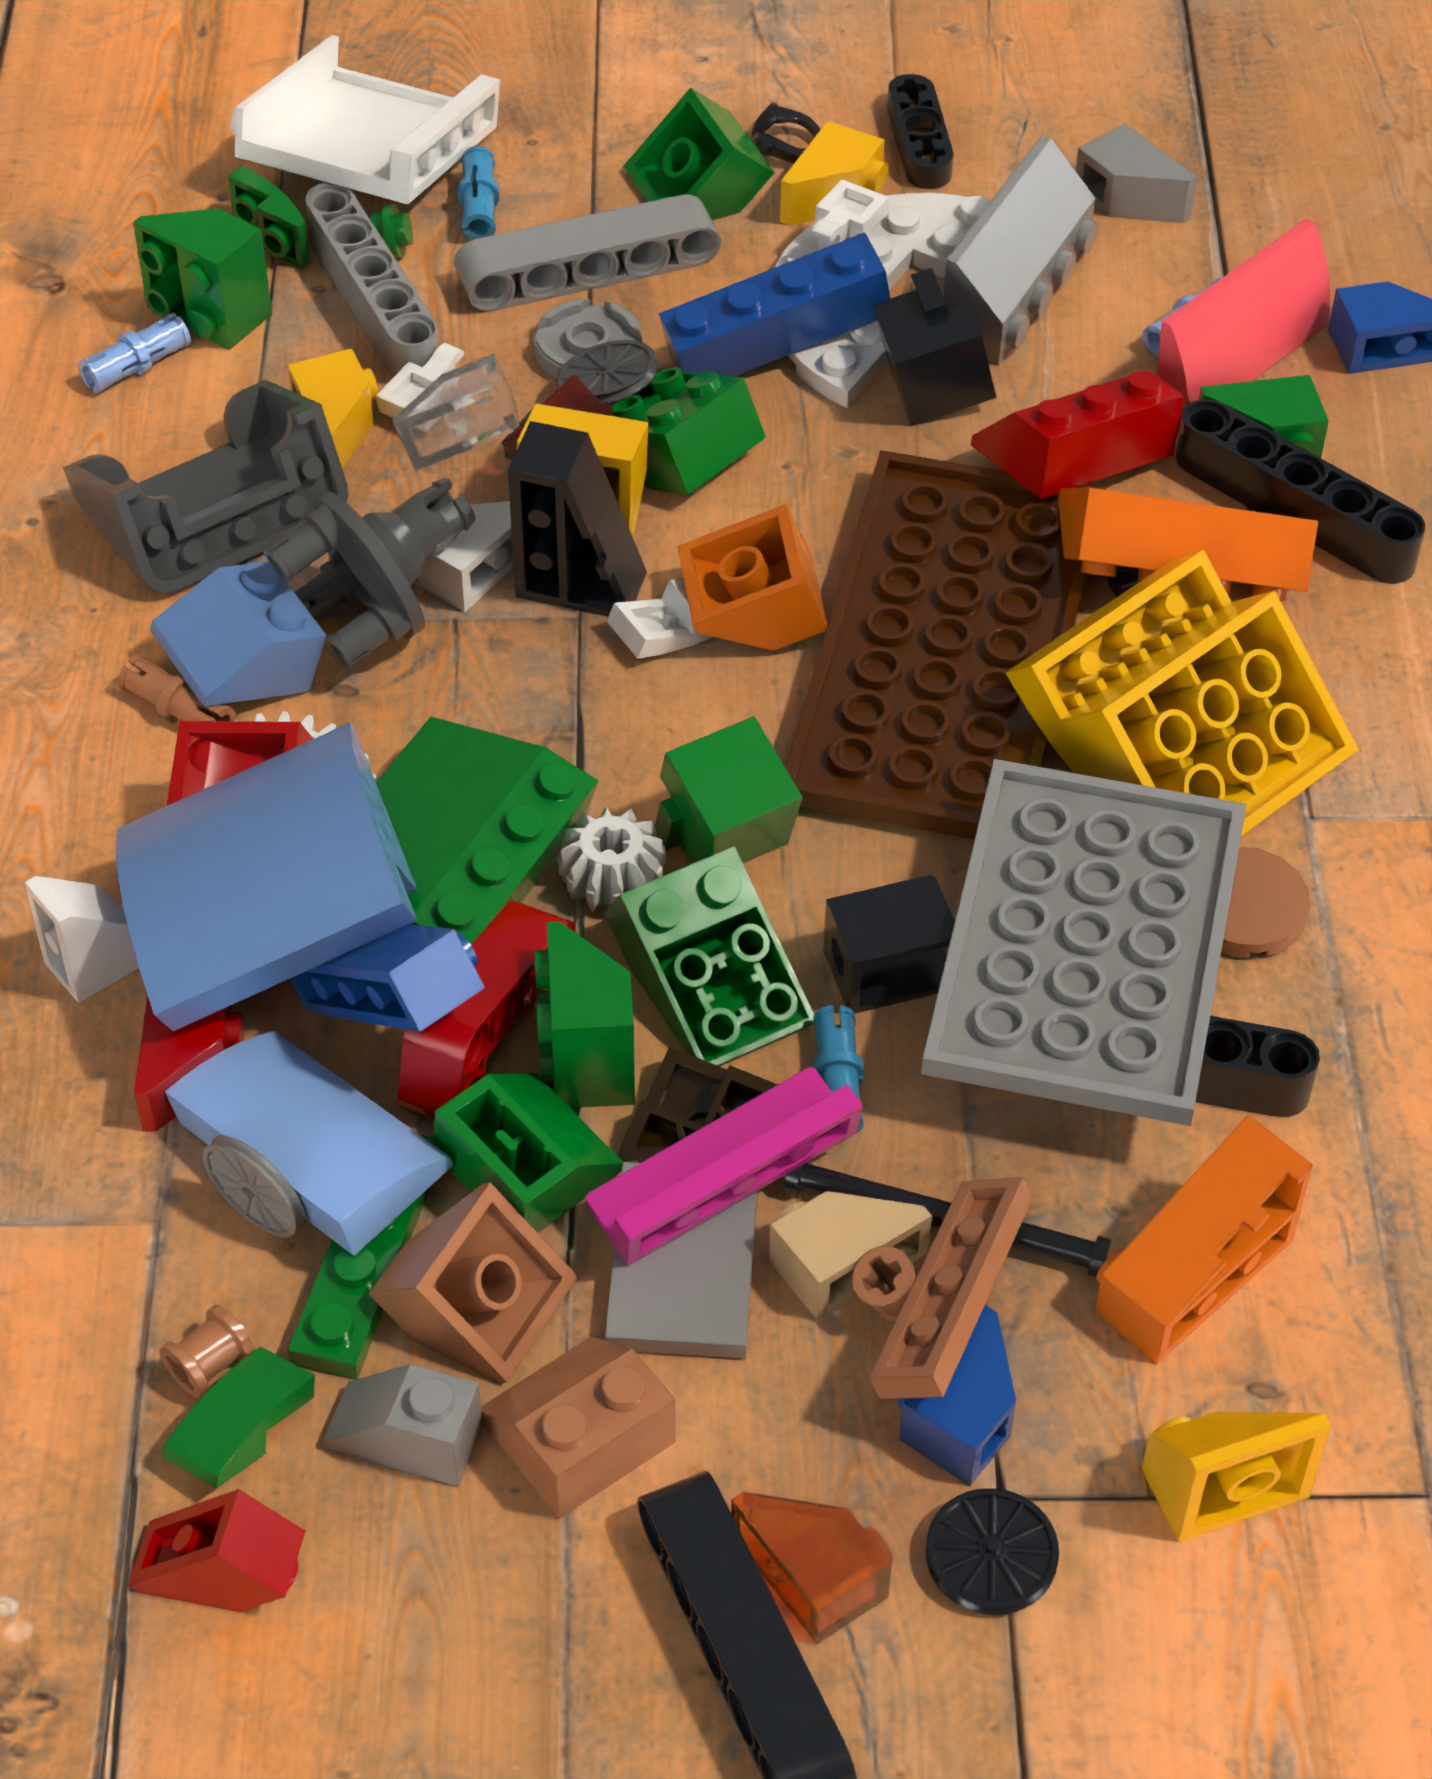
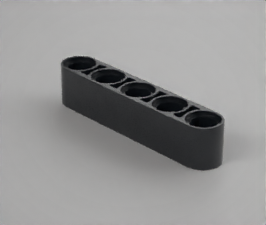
M1202 399L1186 405L1182 411L1175 458L1179 467L1185 472L1256 512L1318 521L1315 546L1375 580L1383 583L1397 584L1405 582L1413 576L1425 533V522L1422 516L1415 510L1220 402Z
M1210 1016L1195 1102L1275 1117L1297 1115L1307 1107L1320 1062L1319 1049L1314 1041L1305 1034L1293 1030Z
M703 1471L639 1496L637 1498L638 1511L647 1538L762 1779H857L855 1767L845 1741L712 1475L708 1471Z

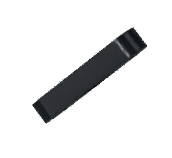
M904 74L897 76L888 86L887 111L905 176L912 185L919 188L937 189L943 187L952 178L954 153L935 87L928 78L921 75ZM910 100H913V103L918 106L910 107ZM914 128H922L930 130L932 132L919 134L910 132L908 130ZM930 155L931 163H927V160L922 158V156Z

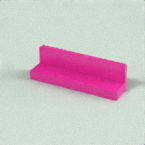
M808 1067L592 1190L586 1195V1206L628 1267L857 1134L863 1104L848 1084L832 1093L816 1069Z

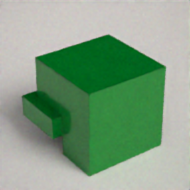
M753 716L665 752L660 778L671 797L660 802L654 829L657 831V838L662 839V845L665 846V850L680 845L691 864L735 846L742 863H745L789 843L803 797L757 719Z

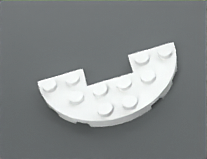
M941 193L888 195L887 215L872 230L868 238L886 270L889 290L911 266L921 270L932 268L936 276L945 279L946 259L991 201L982 196L966 197ZM814 223L790 243L775 267L810 254L820 238L811 235ZM877 320L788 355L796 365V374L800 379L824 397L845 408H848L888 364Z

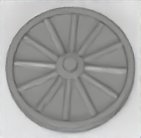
M217 1136L213 1139L211 1145L203 1149L202 1161L209 1178L225 1200L244 1218L266 1233L280 1238L292 1237L296 1229L304 1225L305 1212L298 1195L281 1172L258 1151L246 1143L229 1136Z

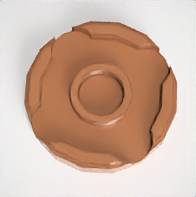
M1239 847L1221 953L1235 958H1249L1250 953L1267 951L1265 956L1267 957L1283 952L1299 939L1307 923L1310 910L1309 889L1299 871L1280 856L1258 848Z

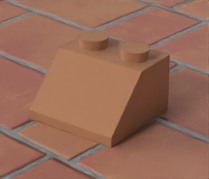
M594 1336L584 1340L481 1406L483 1426L558 1519L676 1442L674 1396L633 1348Z

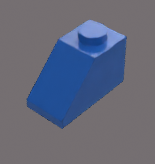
M1389 281L1337 288L1328 332L1348 373L1352 374L1432 362V299Z

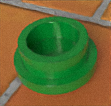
M395 204L384 205L382 211L372 213L371 222L395 259L403 258L406 246L413 243V230L410 218L407 213H400Z

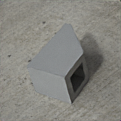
M1123 124L1078 147L1075 171L1095 197L1094 206L1108 217L1184 223L1191 219L1197 177L1127 124Z

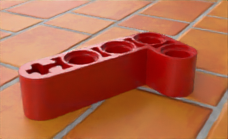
M511 901L471 944L478 959V965L475 967V970L485 988L422 1031L405 1030L397 1093V1103L400 1108L435 1121V1111L485 1076L488 1056L537 999L535 950L548 949L547 922H561L575 932L574 922L517 901Z

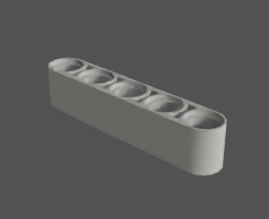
M323 183L311 188L305 198L311 247L390 374L394 377L408 362L423 367L439 347L438 327L435 319L353 192L349 188L332 183Z
M690 194L679 195L478 238L465 243L459 248L454 257V266L471 305L481 311H495L699 266L709 262L716 256L720 250L721 238L703 202L698 197Z

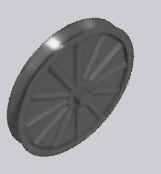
M633 340L611 341L585 349L569 359L560 369L557 382L562 396L571 403L587 406L608 404L627 398L643 389L656 375L658 364L654 351L645 343Z

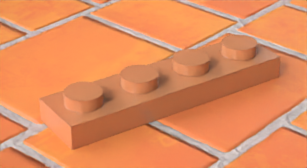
M1023 1177L961 1182L869 1376L880 1399L944 1397L1033 1199Z

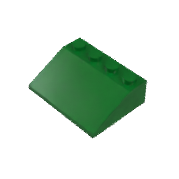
M430 716L376 782L417 887V891L408 895L418 920L411 924L454 929L455 932L463 935L472 944L511 901L521 903L560 853L562 849L561 840L564 837L565 829L577 828L581 813L587 814L599 780L546 747Z

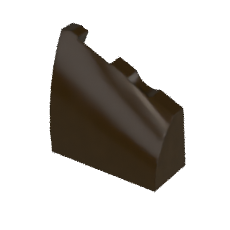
M669 1046L645 1102H640L617 1156L623 1162L641 1163L778 1084L731 1065L728 1066V1069H724Z

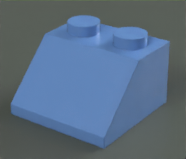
M251 562L243 565L218 567L152 621L150 628L154 637L203 707L310 692L327 637L289 584L276 574L269 562Z

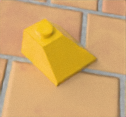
M1213 1412L1192 1420L1187 1416L1176 1417L1166 1421L1153 1433L1149 1434L1141 1470L1179 1543L1309 1498L1331 1424L1325 1413Z

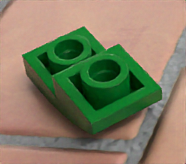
M240 165L228 175L233 215L262 229L264 251L304 269L310 264L306 225L300 211L278 187L258 173Z
M259 1347L229 1370L192 1407L163 1445L162 1458L218 1488L266 1454L267 1430L314 1398L315 1375L269 1350Z

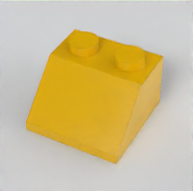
M535 403L517 440V448L530 421L588 432L631 535L634 538L647 471L648 422Z

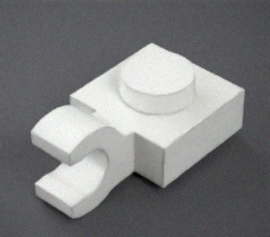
M841 179L816 205L815 225L811 235L820 238L810 254L864 232L868 236L886 217L889 197Z
M443 343L435 350L430 360L423 367L408 362L376 395L378 411L425 432L457 398L456 389L463 384L467 377L466 371L455 367L456 363L464 356L463 350Z

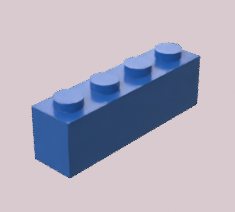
M864 232L659 313V318L669 355L675 367L688 372L703 373L716 371L718 375L737 376L876 321L873 304L890 299L886 270Z
M412 924L290 978L308 1013L418 1032L485 988L475 970V967L478 965L476 953L463 935L450 928Z

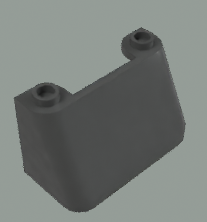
M264 380L239 391L227 403L223 418L230 443L139 483L129 478L123 464L111 456L102 454L85 457L63 467L72 494L79 505L135 576L155 591L164 593L177 591L206 578L218 567L233 566L263 552L268 547L274 546L306 523L305 516L311 512V501L324 491L335 493L347 503L349 495L347 481L320 403L268 380Z

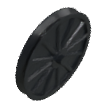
M983 1488L962 1493L948 1501L937 1512L929 1527L926 1542V1561L934 1582L950 1600L973 1612L1002 1615L1025 1609L1045 1594L1056 1574L1059 1560V1543L1052 1523L1037 1505L1014 1492L1003 1489Z

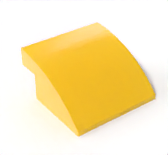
M1204 549L1174 558L1006 672L1026 709L1073 773L1247 804L1242 835L1359 750L1275 590L1231 602Z

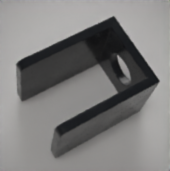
M926 875L826 899L823 952L846 1007L852 1009L855 1014L938 994L946 962V956L942 948L950 946L955 920L934 876Z

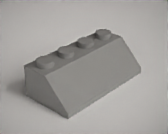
M1043 135L1040 136L946 259L943 297L948 312L970 305L983 337L988 362L998 366L1012 347L1019 348L1022 345L1032 319L1035 315L1042 316L1046 312L1054 289L1059 283H1067L1074 269L1076 259L1081 252L1088 253L1098 232V223L1093 221L1095 197L1054 141Z

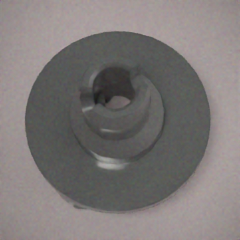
M448 478L432 482L431 487L416 493L391 512H371L362 518L338 495L331 491H324L311 501V512L305 516V524L274 546L264 550L267 561L282 580L284 579L286 583L292 580V577L328 552L329 560L320 566L321 573L295 591L303 605L307 602L309 603V607L306 609L315 621L342 602L349 605L357 600L367 606L368 609L334 634L326 637L329 648L346 669L352 668L357 661L386 640L390 639L395 642L402 636L411 638L424 629V615L411 586L419 580L425 561L454 541L463 530L468 531L476 520L475 514L463 494L455 500L452 498L448 491L451 489L452 483Z

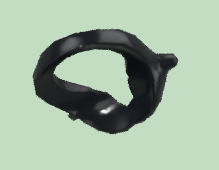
M772 102L754 123L752 138L750 139L762 156L795 163L806 148L794 147L764 132L774 124L794 123L807 129L815 138L821 129L807 115L778 106L776 102Z

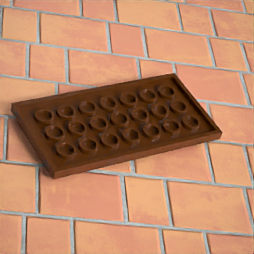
M880 450L785 767L803 797L800 807L975 839L994 759L1043 767L1048 739L1026 709L1006 672L1074 627L1077 622L1088 574L1080 573L1082 561L1064 559L1058 504L1059 493L1040 499L1005 471ZM1082 485V486L1076 487V488H1095V489L1106 490V488H1100V487H1094V486H1088V485Z

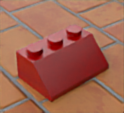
M1148 370L1137 371L1124 378L1101 385L1089 386L1083 391L1057 399L1044 400L1038 405L1013 412L972 435L971 446L1037 497L1043 499L1058 494L1060 488H1076L1174 455L1184 396L1163 382L1158 375Z

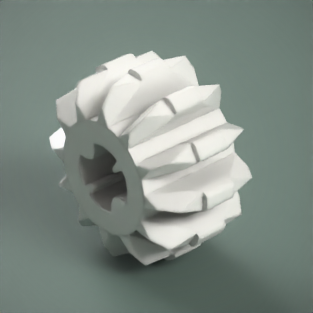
M606 806L600 818L595 819L581 813L577 828L565 829L564 837L561 840V855L558 856V872L562 876V882L567 884V891L570 893L571 900L586 899L592 913L603 904L611 905L620 894L662 877L663 866L666 864L665 846L662 845V839L657 838V831L654 829L652 821L637 822L632 808L620 817L613 816Z

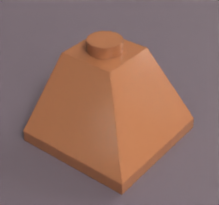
M489 1182L481 1184L409 1239L375 1284L369 1295L413 1341L491 1380L504 1383L514 1373L578 1276Z

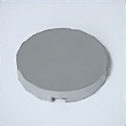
M576 299L557 305L541 317L537 324V332L534 335L535 359L543 372L557 380L562 366L573 356L585 349L618 340L642 342V327L634 314L616 303L605 301V307L591 306V299Z

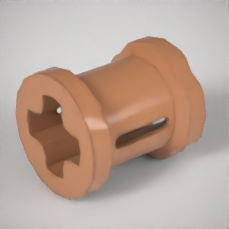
M879 1246L867 1251L855 1265L852 1277L854 1291L865 1304L875 1308L884 1321L895 1324L920 1269L914 1268L913 1263L903 1251L893 1246Z
M219 1304L206 1311L207 1320L177 1344L172 1341L167 1342L159 1350L161 1359L174 1380L189 1395L196 1399L201 1398L209 1390L208 1382L235 1360H243L255 1351L250 1336L242 1324L230 1311L224 1309Z

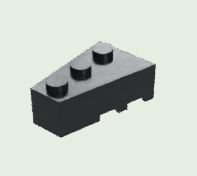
M530 421L508 468L515 597L609 617L614 603L636 601L647 574L646 567L588 432Z

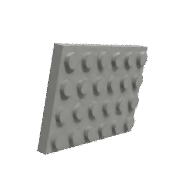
M994 759L923 1054L921 1074L1191 1126L1247 804Z

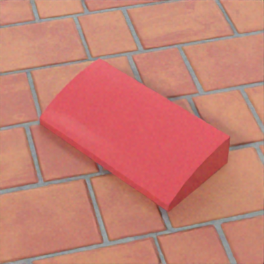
M1307 218L1162 320L1157 375L1163 382L1184 396L1179 424L1181 423L1182 411L1186 405L1199 400L1200 387L1253 381L1329 325V272L1323 244L1315 222Z

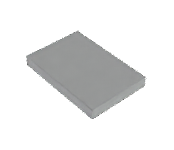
M623 1162L622 1173L640 1163ZM758 1191L628 1267L614 1248L605 1340L633 1348L635 1352L746 1359Z

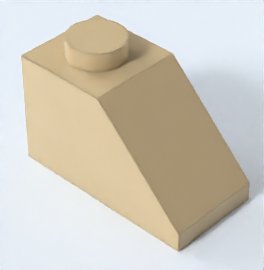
M826 1191L807 1203L797 1202L788 1206L770 1224L769 1263L818 1320L858 1296L854 1291L852 1282L854 1267L860 1257L870 1249L879 1246H893L903 1251L912 1263L928 1254L932 1215L921 1205Z

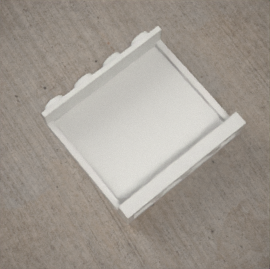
M331 35L236 106L230 125L231 133L235 136L234 157L409 204L458 162L465 150L476 146L497 128L500 79L481 74L456 96L441 95L338 67L339 37Z

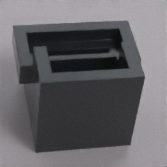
M932 268L911 274L914 291L873 304L888 364L911 426L997 398L983 337L972 309L969 305L948 312L946 302Z

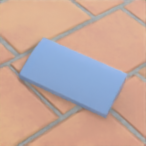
M276 1031L254 1036L219 1052L185 1074L165 1090L180 1124L207 1145H211L213 1139L217 1136L233 1137L246 1143L270 1161L287 1179L298 1195L304 1208L305 1219L353 1256L453 1166L450 1156Z

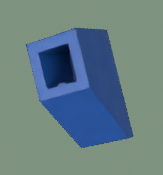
M987 1305L984 1306L944 1397L900 1398L898 1402V1407L903 1410L900 1440L969 1486L973 1484L1009 1439L1013 1425L1016 1396L996 1311Z

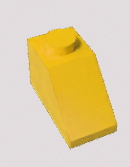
M827 121L781 180L780 223L790 226L814 221L816 205L841 179L880 193L888 175V164L883 162L885 139Z
M352 348L288 364L291 391L322 405L342 469L374 426L371 402L377 401L376 395L379 393L371 368L362 369Z

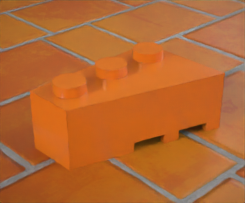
M1247 1115L1125 1249L1119 1248L1113 1252L1103 1263L1097 1274V1281L1100 1284L1094 1312L1158 1364L1293 1242L1313 1164L1250 1115Z

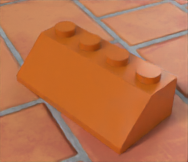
M1060 488L1058 504L1064 559L1082 561L1080 573L1116 577L1117 567L1120 566L1139 569L1137 581H1142L1174 558L1204 549L1227 593H1230L1231 582L1252 585L1251 596L1275 590L1280 601H1286L1288 590L1308 591L1318 521L1095 488Z

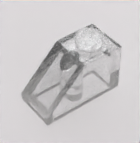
M494 353L441 374L393 418L394 427L415 471L521 430L516 400Z

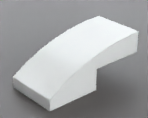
M684 578L669 580L660 599L614 603L607 619V623L637 659L674 652L713 637L697 633L692 625Z

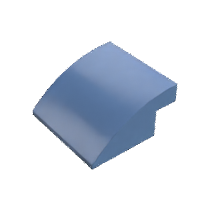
M351 723L345 724L117 829V874L131 942L153 1013L172 1031L418 921L408 897L409 894L417 891V887L355 728Z

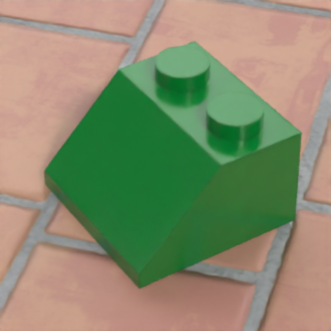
M691 87L623 166L647 202L690 194L698 197L703 202L712 221L740 213L775 173L732 113Z

